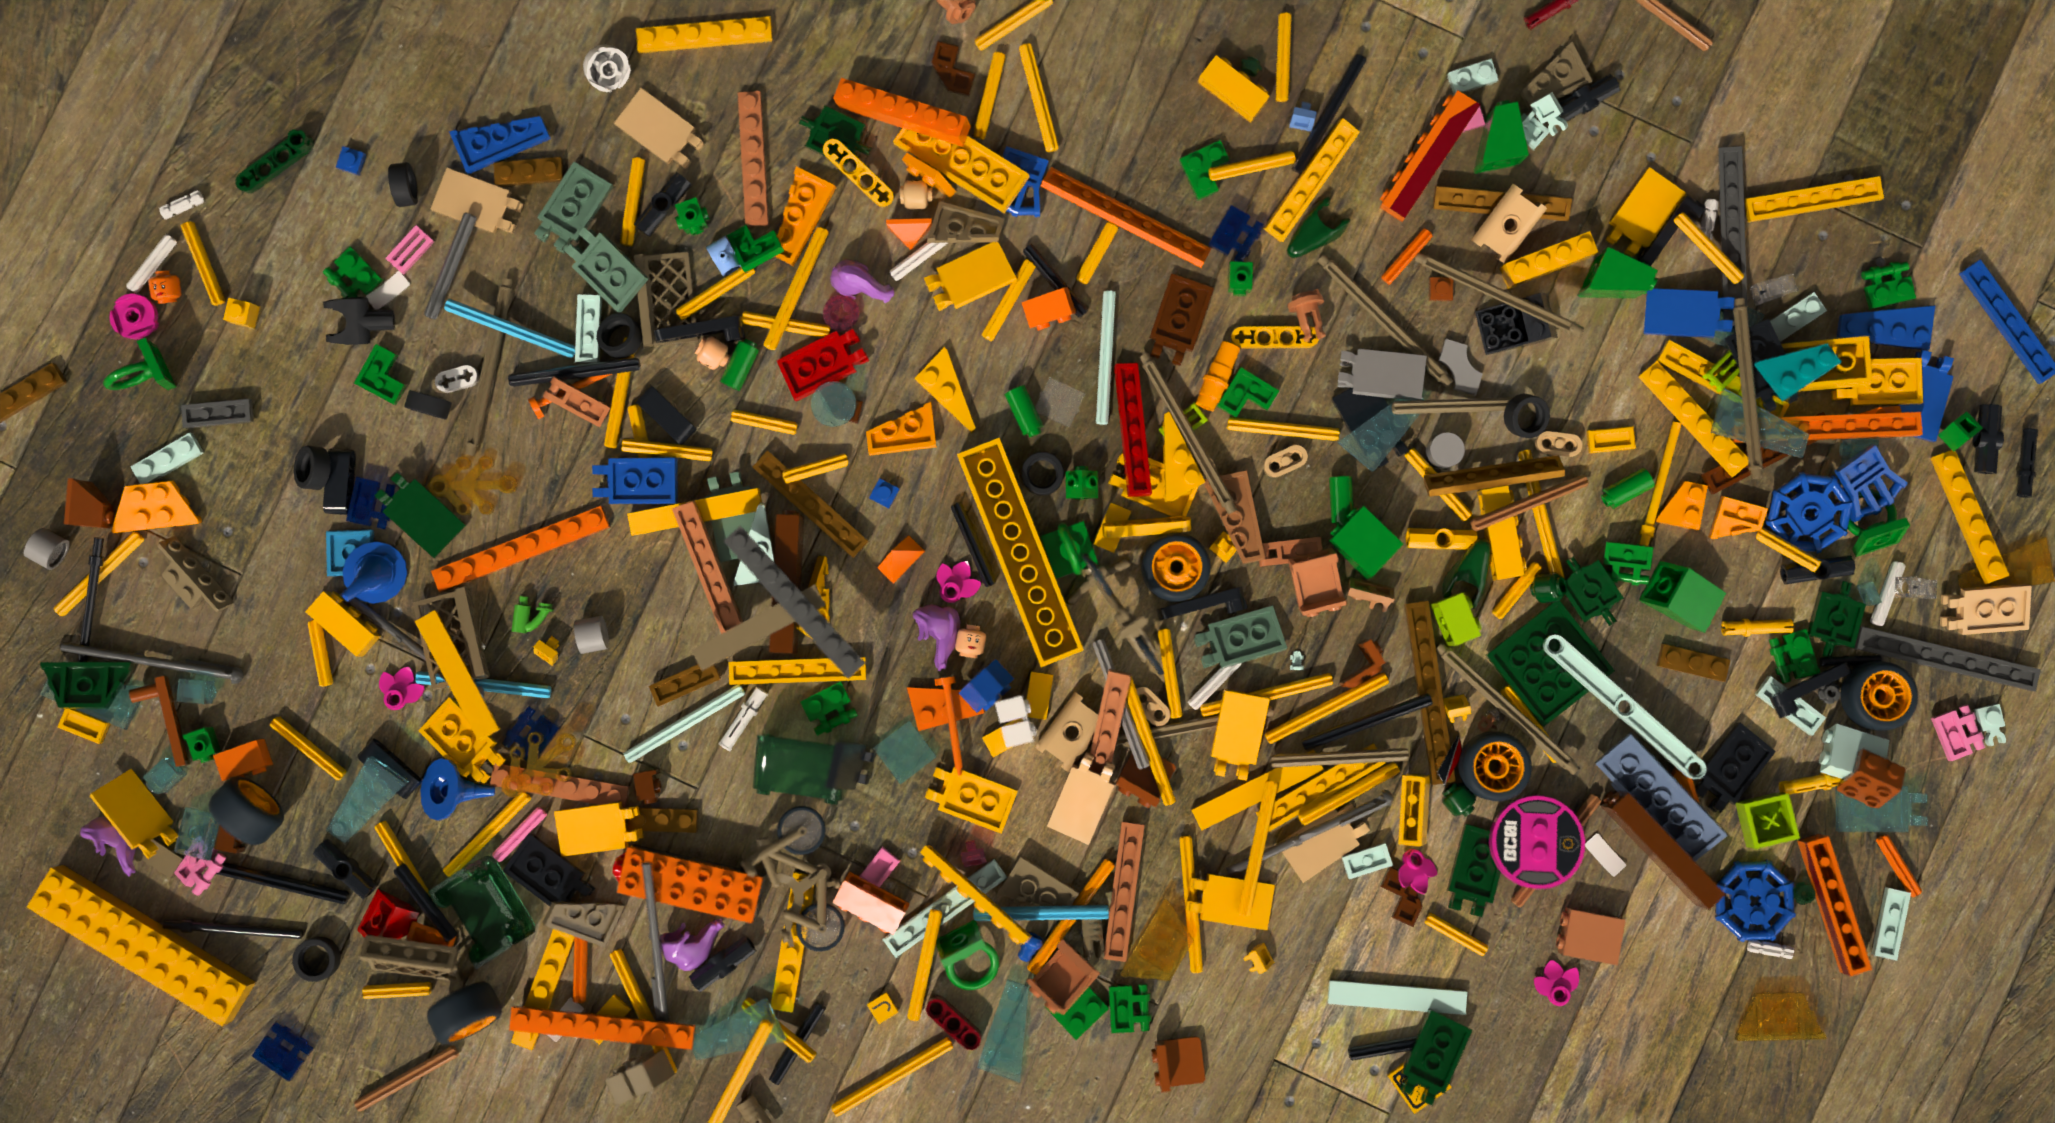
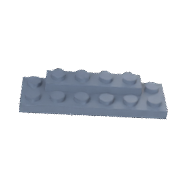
M1631 732L1595 761V764L1612 781V787L1617 792H1628L1694 862L1728 836L1727 832Z

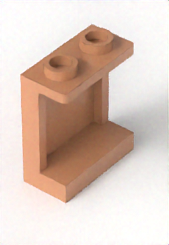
M1332 548L1288 559L1298 608L1303 616L1313 617L1319 615L1321 611H1337L1342 606L1347 605V601L1343 596L1336 563L1338 562L1337 553Z
M1566 907L1565 912H1562L1560 917L1561 935H1558L1556 939L1558 953L1618 966L1626 920L1616 916L1600 915Z
M1062 939L1057 945L1059 950L1033 979L1028 978L1026 982L1031 986L1029 990L1037 998L1041 996L1047 1001L1044 1005L1052 1013L1058 1012L1064 1015L1100 973L1077 950Z

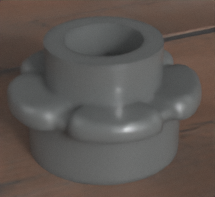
M1831 682L1818 689V696L1824 703L1832 704L1834 701L1839 700L1841 692L1839 691V686L1835 682Z

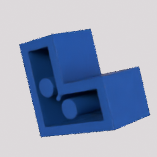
M995 659L972 679L959 694L976 713L982 708L987 711L1012 688L1009 683L1014 678Z

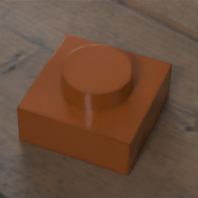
M1430 277L1429 301H1452L1453 279L1449 277Z

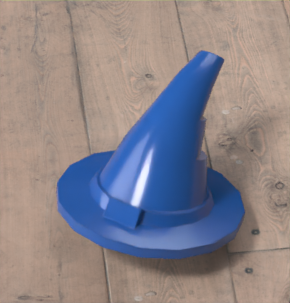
M378 541L364 543L354 549L345 560L343 567V579L347 589L342 594V597L346 601L356 597L360 601L374 604L386 602L396 596L404 586L407 577L406 561L400 551L390 544Z
M441 758L433 761L424 774L420 790L421 803L424 812L429 818L440 821L448 818L455 810L457 804L461 802L494 796L495 786L464 780L460 777L457 766L451 760Z

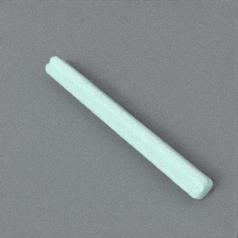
M1111 290L1103 292L1096 423L1099 425L1108 424L1116 295L1115 291Z
M740 684L732 687L624 752V757L629 763L637 760L745 695L744 689Z

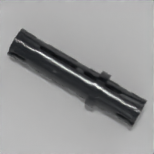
M2025 428L2022 430L2019 471L2016 473L2018 477L2016 497L2032 498L2033 480L2036 478L2034 466L2038 429Z

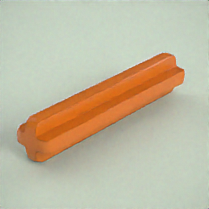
M1424 228L1382 275V280L1387 284H1391L1428 243L1433 234Z
M1883 834L1879 836L1876 842L1905 890L1911 893V897L1921 894V887L1889 835Z
M574 937L573 1002L584 1003L586 1001L588 941Z

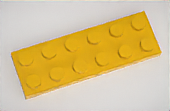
M902 128L893 141L895 146L936 169L946 178L1004 214L1030 177L1027 172L967 136L962 147Z

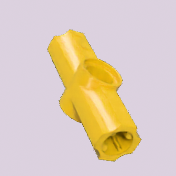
M1407 528L1405 535L1406 548L1468 550L1478 540L1477 533L1474 530H1452L1446 528ZM1439 533H1442L1446 538L1444 545H1440L1437 541Z

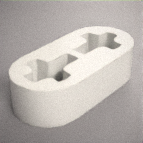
M465 365L439 373L435 378V385L440 391L451 393L476 385L479 382L480 375L474 367ZM466 371L473 373L469 382L466 379L459 378L465 376ZM444 377L451 380L455 379V381L448 383V388L441 385V382L445 381Z

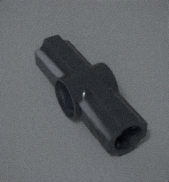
M1610 74L1590 86L1588 84L1571 94V97L1559 103L1563 109L1559 117L1567 122L1579 114H1586L1600 105V102L1620 91L1617 79Z
M676 172L662 190L652 197L651 203L634 225L644 234L651 237L664 219L674 212L675 204L682 199L692 184ZM660 201H668L665 209H658Z
M1981 404L1979 406L1978 423L1983 429L1972 438L1973 447L1976 448L1975 473L1997 474L1998 452L2004 443V433L2000 430L2002 406Z
M1851 555L1819 559L1821 561V573L1819 576L1799 563L1781 565L1780 575L1784 585L1854 575L1856 569L1855 561Z
M325 839L314 850L313 855L332 871L334 878L343 881L363 900L372 894L378 886V883L359 867L355 859L345 855L329 839ZM344 863L349 867L348 875L342 872V865Z
M745 935L726 950L724 948L710 958L708 963L689 976L695 989L702 992L719 978L722 979L738 967L737 965L757 951L754 944Z

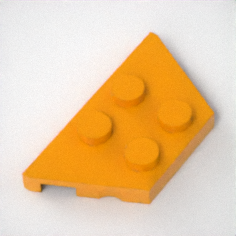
M174 480L127 485L124 487L113 523L112 533L202 523V519L193 512L189 506L190 502L180 493V489Z

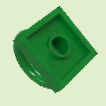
M146 337L137 341L144 359L116 369L103 380V385L108 390L130 388L153 377L156 383L168 391L177 387L158 346ZM144 370L142 373L136 376L117 381L118 379L128 374Z
M1870 489L1875 500H1879V492L1877 490ZM1859 491V492H1858L1859 499H1860V498H1864V497L1862 496L1861 492ZM1894 503L1890 506H1885L1888 515L1886 523L1885 521L1877 522L1863 529L1857 526L1851 519L1849 520L1848 530L1859 537L1852 548L1855 557L1900 542L1910 523L1907 517L1897 520V510Z
M1084 521L1068 527L1065 523H1060L1057 531L1041 536L1056 579L1072 573L1080 575L1086 566L1082 557L1084 553L1088 554L1097 565L1099 564Z
M972 920L937 939L936 946L940 961L945 968L947 977L955 986L965 990L980 989L988 985L997 975L999 956L993 946L984 941L977 921ZM978 950L987 953L990 958V968L982 978L967 981L961 979L956 974L954 969L955 962L968 958Z

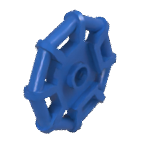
M1803 471L1799 472L1798 476L1777 490L1774 489L1772 491L1773 497L1766 525L1770 526L1777 536L1796 547L1818 554L1821 553V550L1849 533L1847 529L1853 502L1838 483L1837 477L1833 475L1828 477L1806 474ZM1808 483L1824 485L1822 491L1809 489ZM1801 485V492H1799L1792 498H1789L1786 495L1793 489ZM1833 491L1840 502L1833 504L1827 495ZM1781 501L1787 503L1785 516H1778ZM1808 508L1816 509L1813 518L1809 516L1805 518L1804 515ZM1842 510L1839 524L1837 525L1833 520L1834 514H1836V511ZM1788 522L1793 532L1788 536L1781 524ZM1830 528L1834 530L1821 540L1819 539V536ZM1799 535H1808L1812 537V542L1799 541L1797 539Z
M1766 859L1765 861L1740 862L1737 860L1733 862L1731 869L1716 884L1724 893L1729 894L1731 904L1730 908L1725 909L1724 896L1716 904V915L1714 917L1716 921H1720L1737 937L1738 941L1768 939L1773 941L1787 923L1796 917L1793 893L1795 884L1784 876L1770 860ZM1745 871H1759L1758 877L1749 878L1746 876ZM1770 874L1780 884L1773 887L1766 880V877ZM1738 875L1740 880L1733 886L1732 889L1728 888L1727 886ZM1783 891L1785 908L1779 907L1780 898L1778 893ZM1751 895L1754 897L1758 895V905L1750 906L1751 900L1749 898ZM1776 912L1782 914L1771 927L1768 921ZM1735 914L1742 921L1740 927L1729 918L1731 915ZM1761 924L1763 930L1749 931V925Z

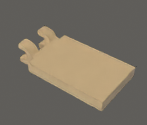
M640 88L614 122L618 128L668 165L674 160L686 169L691 161L680 153L684 146L689 143L696 150L700 151L705 145L700 138L693 134L696 130L694 126L642 88Z
M446 168L431 210L461 221L463 214L467 212L477 218L474 227L493 234L496 233L497 228L513 234L516 225L502 218L506 208L521 213L524 204L520 203L519 200L510 198L511 192L509 190Z
M2025 583L1960 589V595H1941V604H1948V608H1956V617L1941 616L1940 626H1947V630L1958 629V633L1962 635L2029 630L2032 586Z
M1086 752L1080 767L1073 764L1047 827L1089 845L1115 785V782L1109 780L1115 765L1107 762L1101 775L1090 771L1089 768L1094 755Z
M1348 803L1338 811L1334 809L1311 823L1304 825L1279 843L1353 809L1354 806ZM1363 821L1354 828H1352L1350 823L1343 827L1338 825L1282 853L1304 883L1359 846L1360 844L1356 839L1370 830Z

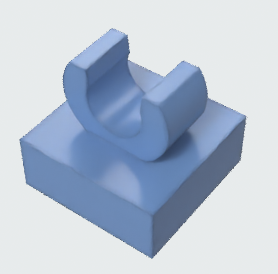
M1302 101L1301 108L1294 107L1289 127L1311 132L1317 111L1310 110L1311 103Z

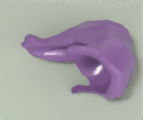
M842 260L832 269L830 276L832 286L841 295L853 300L856 297L852 295L863 292L871 298L883 300L884 303H887L895 294L894 288L890 287V284L881 285L867 272L868 267L858 261Z
M932 604L919 607L912 614L919 627L917 639L919 641L922 639L926 640L929 638V634L936 639L935 667L938 668V671L945 670L947 660L955 648L957 632L960 629L959 614L951 607L941 608Z
M106 816L97 817L81 828L80 835L83 838L93 840L96 853L100 852L101 856L105 855L106 849L104 844H108L116 848V854L124 873L131 876V873L136 872L133 864L136 848L132 850Z
M722 919L714 920L701 929L697 936L690 935L688 931L681 935L680 932L686 927L683 922L676 931L660 935L661 951L664 958L676 964L679 969L684 971H691L700 967L710 954L717 932L725 924L722 923Z

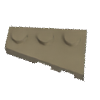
M1573 42L1521 91L1520 94L1530 113L1534 111L1531 104L1541 97L1553 92L1558 100L1592 82Z
M939 201L927 243L998 242L1004 225V218Z
M1021 855L997 895L1009 896L1019 901L1040 904V906H1071L1080 891Z
M552 902L542 923L547 927L606 947L625 905L623 903Z

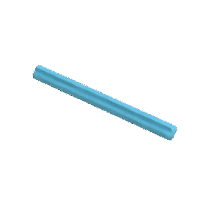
M447 299L444 309L448 312L564 356L573 358L575 355V346L452 299Z
M418 671L415 682L417 684L431 685L429 672ZM436 674L437 684L445 682V680H443ZM493 679L474 680L477 687L482 686L484 691L540 698H550L551 687L546 685Z
M1107 905L1000 907L1014 920L1109 918V907ZM974 908L973 917L975 921H991L992 916L986 911L982 913L977 908Z

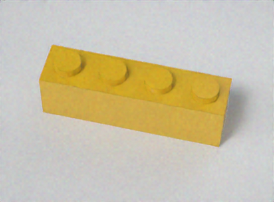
M1589 231L1508 262L1500 268L1507 288L1510 289L1591 258L1598 253V249Z
M1509 486L1477 491L1481 515L1514 502V494L1512 490H1509ZM1517 515L1483 528L1485 539L1490 542L1491 547L1490 568L1493 581L1525 575L1524 571H1526L1527 567L1525 558L1521 557L1520 552L1522 539L1520 535H1517Z

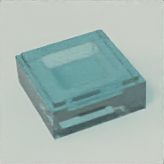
M1873 581L1857 585L1863 603L1866 606L1882 603Z

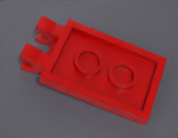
M854 329L847 331L841 336L835 331L776 360L796 402L857 372L854 367L855 365H861L870 361L862 348L852 354L849 346L861 342Z

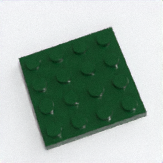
M1560 601L1549 604L1485 655L1507 684L1517 693L1542 727H1545L1589 692L1588 689L1544 651L1543 642L1545 638L1551 635H1559L1607 677L1615 672ZM1551 639L1548 643L1549 649L1557 652L1560 649V642L1557 639Z

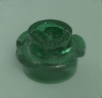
M1248 57L1241 61L1242 66L1240 70L1248 76L1256 77L1258 72L1262 70L1260 61L1254 57Z
M1799 882L1796 884V888L1793 889L1794 899H1796L1798 904L1805 905L1815 899L1816 893L1811 884Z

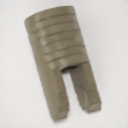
M1081 919L1084 959L1090 960L1092 958V942H1094L1096 958L1104 960L1102 919Z
M753 1094L736 1105L747 1123H772Z

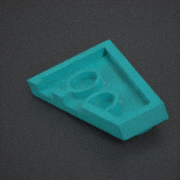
M1824 344L1757 362L1755 367L1783 402L1839 365L1841 361L1830 346Z

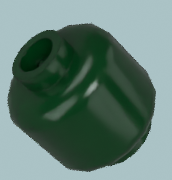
M1556 572L1539 574L1534 578L1530 591L1532 596L1540 603L1557 602L1566 594L1567 584L1565 579Z
M1454 782L1442 792V803L1453 816L1463 814L1466 817L1475 809L1473 805L1476 797L1464 783L1457 784Z

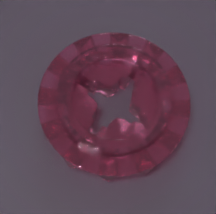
M837 295L826 302L823 309V317L831 329L839 332L850 330L857 323L859 309L852 298ZM841 304H843L844 311L851 315L843 316L840 322L838 315L834 313L838 312Z

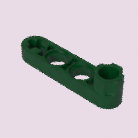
M291 130L286 140L237 175L235 179L237 188L247 194L256 192L307 155L314 147L313 139L302 130ZM287 150L289 152L288 160L280 162L278 159L279 153ZM263 164H270L271 171L267 175H262L260 172ZM253 172L260 177V180L255 178L256 176L253 175ZM246 178H248V179L250 180V182H249V183H250V186H249V187L245 186V181H244V180H245Z

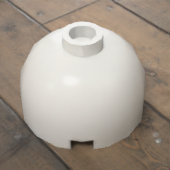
M607 44L597 45L592 48L585 56L583 63L584 74L589 83L604 92H611V90L617 87L621 88L628 80L631 70L627 56L617 47Z

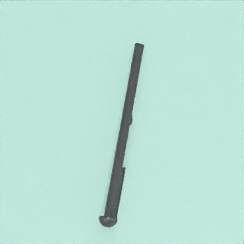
M344 589V590L340 593V596H341V597H342V594L345 592L346 589ZM356 597L347 601L395 637L397 642H403L426 661L422 646ZM439 669L437 675L446 681L441 670ZM479 686L478 689L484 697L485 691L482 686Z
M62 642L60 648L61 651L231 679L232 684L241 682L244 676L243 671L239 667L186 659V662L147 657L141 653L133 654Z
M1381 790L1383 795L1264 850L1262 861L1293 846H1299L1303 844L1302 842L1338 825L1343 827L1387 805L1391 806L1394 801L1393 794L1388 790ZM1249 858L1227 867L1228 874L1231 876L1246 869Z
M647 861L642 863L650 931L649 940L652 941L655 977H651L656 1021L671 1022L669 1021L652 866L651 862Z

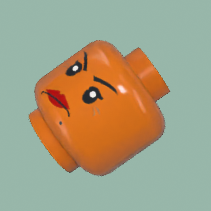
M170 270L155 272L156 276L148 280L151 298L157 300L158 304L177 302V298L182 295L179 277L177 275H170Z

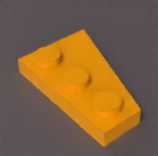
M931 402L915 411L912 410L905 413L902 417L893 421L890 420L866 431L869 456L937 447Z

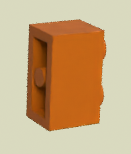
M1068 287L1021 302L1029 327H1037L1038 331L1051 327L1050 322L1058 320V323L1071 320L1070 315L1076 314Z
M265 739L254 740L213 755L222 781H227L234 776L245 777L244 775L251 772L253 776L266 772V767L273 765Z

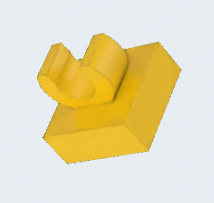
M1224 531L1208 548L1225 563L1236 552L1229 535Z
M553 636L548 639L546 644L538 640L533 647L534 654L553 666L558 660V652L555 650L559 646V640Z
M1464 694L1443 698L1445 712L1451 723H1454V717L1461 716L1463 721H1465L1467 714H1471L1470 704Z
M1264 942L1256 945L1244 957V961L1251 959L1254 964L1249 969L1250 972L1257 970L1259 974L1267 971L1275 963Z

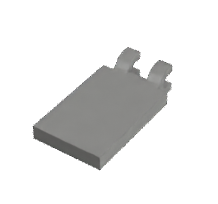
M1358 349L1357 355L1342 351L1340 366H1352V374L1339 372L1338 387L1353 388V394L1413 401L1422 400L1427 356Z

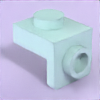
M1534 111L1528 116L1525 113L1521 116L1526 143L1533 150L1549 133V130L1533 117L1536 114Z

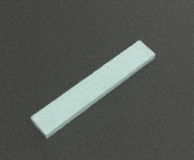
M993 859L969 876L968 879L986 894L1007 879V876L996 860ZM955 886L898 927L894 935L890 933L884 937L883 941L895 958H897L924 938L931 909L942 911L941 926L975 901L969 896L967 898L962 896L956 890L958 886Z
M1329 980L1327 1003L1428 1012L1430 1009L1436 1013L1466 1015L1467 991Z

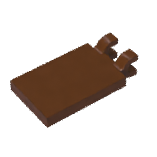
M1171 273L1149 337L1156 340L1150 355L1151 357L1159 359L1164 346L1176 350L1171 364L1181 365L1185 351L1192 352L1214 290L1213 287Z

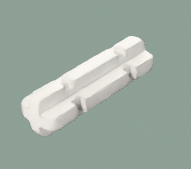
M200 191L190 193L189 197L186 195L171 202L170 206L166 204L160 207V213L164 219H169L174 216V213L178 215L193 208L194 204L198 206L204 203V197Z
M1707 199L1704 206L1706 208L1705 212H1703L1700 229L1711 241L1713 236L1711 232L1714 231L1717 215L1715 211L1718 209L1719 204L1718 200Z
M1748 940L1747 950L1750 952L1777 957L1781 956L1792 959L1794 956V948L1788 945L1765 941L1760 942L1758 940Z

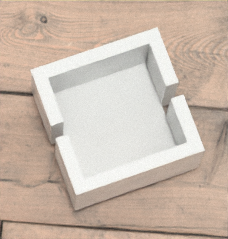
M1019 696L995 702L1000 723L1022 717L1024 721L1001 727L1006 748L1032 742V736L1037 734L1034 722L1029 723L1027 714L1031 713L1028 699L1023 700V697Z

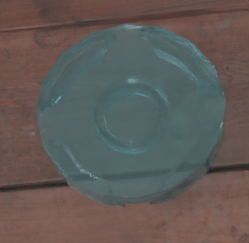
M837 381L826 382L820 385L813 393L811 400L813 415L820 423L829 427L844 425L854 416L856 397L852 390L844 383Z

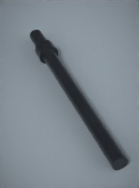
M94 537L92 555H89L88 561L90 572L79 644L85 646L90 644L100 566H103L104 556H102L104 538ZM78 654L77 662H87L88 655Z
M165 919L163 921V929H175L183 933L200 931L302 939L303 930L194 922L193 919H182V921Z

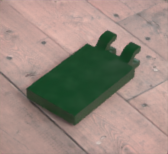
M396 473L391 480L400 489L392 497L383 489H380L374 496L387 506L382 512L430 556L436 558L466 525L416 479L409 483L400 473Z
M1464 824L1447 891L1453 892L1448 908L1461 911L1463 899L1474 902L1470 914L1483 917L1486 902L1493 904L1501 872L1495 865L1490 853V831Z
M1429 1009L1401 1071L1407 1077L1402 1082L1399 1090L1411 1096L1416 1084L1426 1088L1420 1100L1433 1106L1438 1091L1445 1094L1473 1030Z

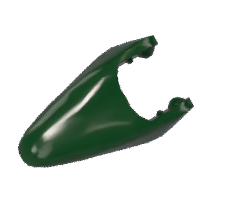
M1329 197L1314 204L1304 216L1287 247V254L1291 258L1301 257L1337 240L1346 231L1351 221L1349 218H1343L1341 224L1337 225L1336 229L1326 227L1319 219L1318 212L1324 206L1330 205L1331 199Z
M1480 538L1447 573L1442 586L1443 598L1451 596V590L1455 582L1465 581L1477 587L1471 599L1472 609H1475L1486 589L1491 553L1490 542L1487 539Z

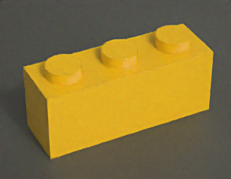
M1216 55L1199 76L1198 83L1251 123L1268 102L1270 97L1267 94L1268 91L1259 84H1253L1250 81V77L1243 71H1236L1231 67L1232 64L1224 57L1219 58Z
M323 591L305 612L356 657H363L381 637L376 632L378 628L369 621H363L359 617L361 613L352 606H346L342 602L344 599L337 592Z
M1412 773L1402 775L1398 844L1423 846L1427 843L1430 775Z

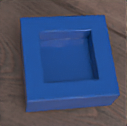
M342 146L336 168L360 176L366 154Z
M879 478L869 499L890 509L900 489Z

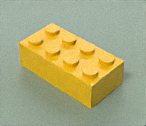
M1869 336L1781 344L1786 354L1828 344L1841 361L1839 365L1798 392L1870 386L1872 383Z

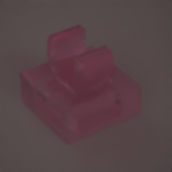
M975 840L967 841L966 847L968 852L961 853L964 867L987 863L984 849H977Z

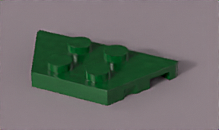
M40 662L41 669L45 671L48 678L47 683L50 690L54 692L56 704L61 709H109L134 666L131 662Z

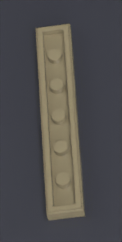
M816 585L801 591L817 610L826 606ZM777 604L691 651L703 671L794 623L795 620L780 604Z

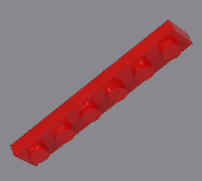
M1138 363L1115 364L1114 372L1128 497L1150 496L1152 488Z

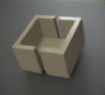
M652 1049L642 1054L640 1058L636 1059L634 1057L624 1062L622 1066L612 1070L613 1075L605 1081L616 1105H619L636 1097L635 1093L637 1096H640L655 1089L675 1075L664 1049L656 1053Z

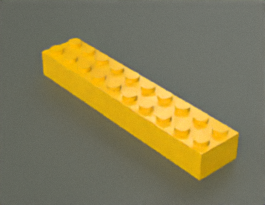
M1000 438L957 454L1040 666H1046L1084 651Z
M64 865L50 868L27 905L28 909L220 1026H224L234 1020L256 984L252 979L173 931L163 929V925Z

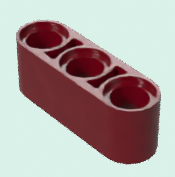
M935 995L928 1000L926 1012L935 1023L963 1048L975 1050L979 1047L982 1037L981 1031L942 996ZM934 1002H939L942 1004L943 1010L939 1013L933 1012L930 1005ZM955 1017L959 1019L960 1025L957 1028H952L948 1025V1019ZM974 1033L978 1039L974 1043H968L965 1040V1035Z

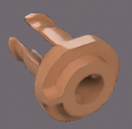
M936 0L947 11L946 19L951 24L965 22L975 9V0Z
M1319 289L1299 293L1293 296L1292 301L1287 305L1289 312L1297 313L1300 328L1305 336L1303 338L1304 342H1309L1310 338H1312L1307 319L1310 316L1313 320L1317 339L1319 340L1326 336L1322 329V319L1318 306L1324 303L1323 295L1320 294Z

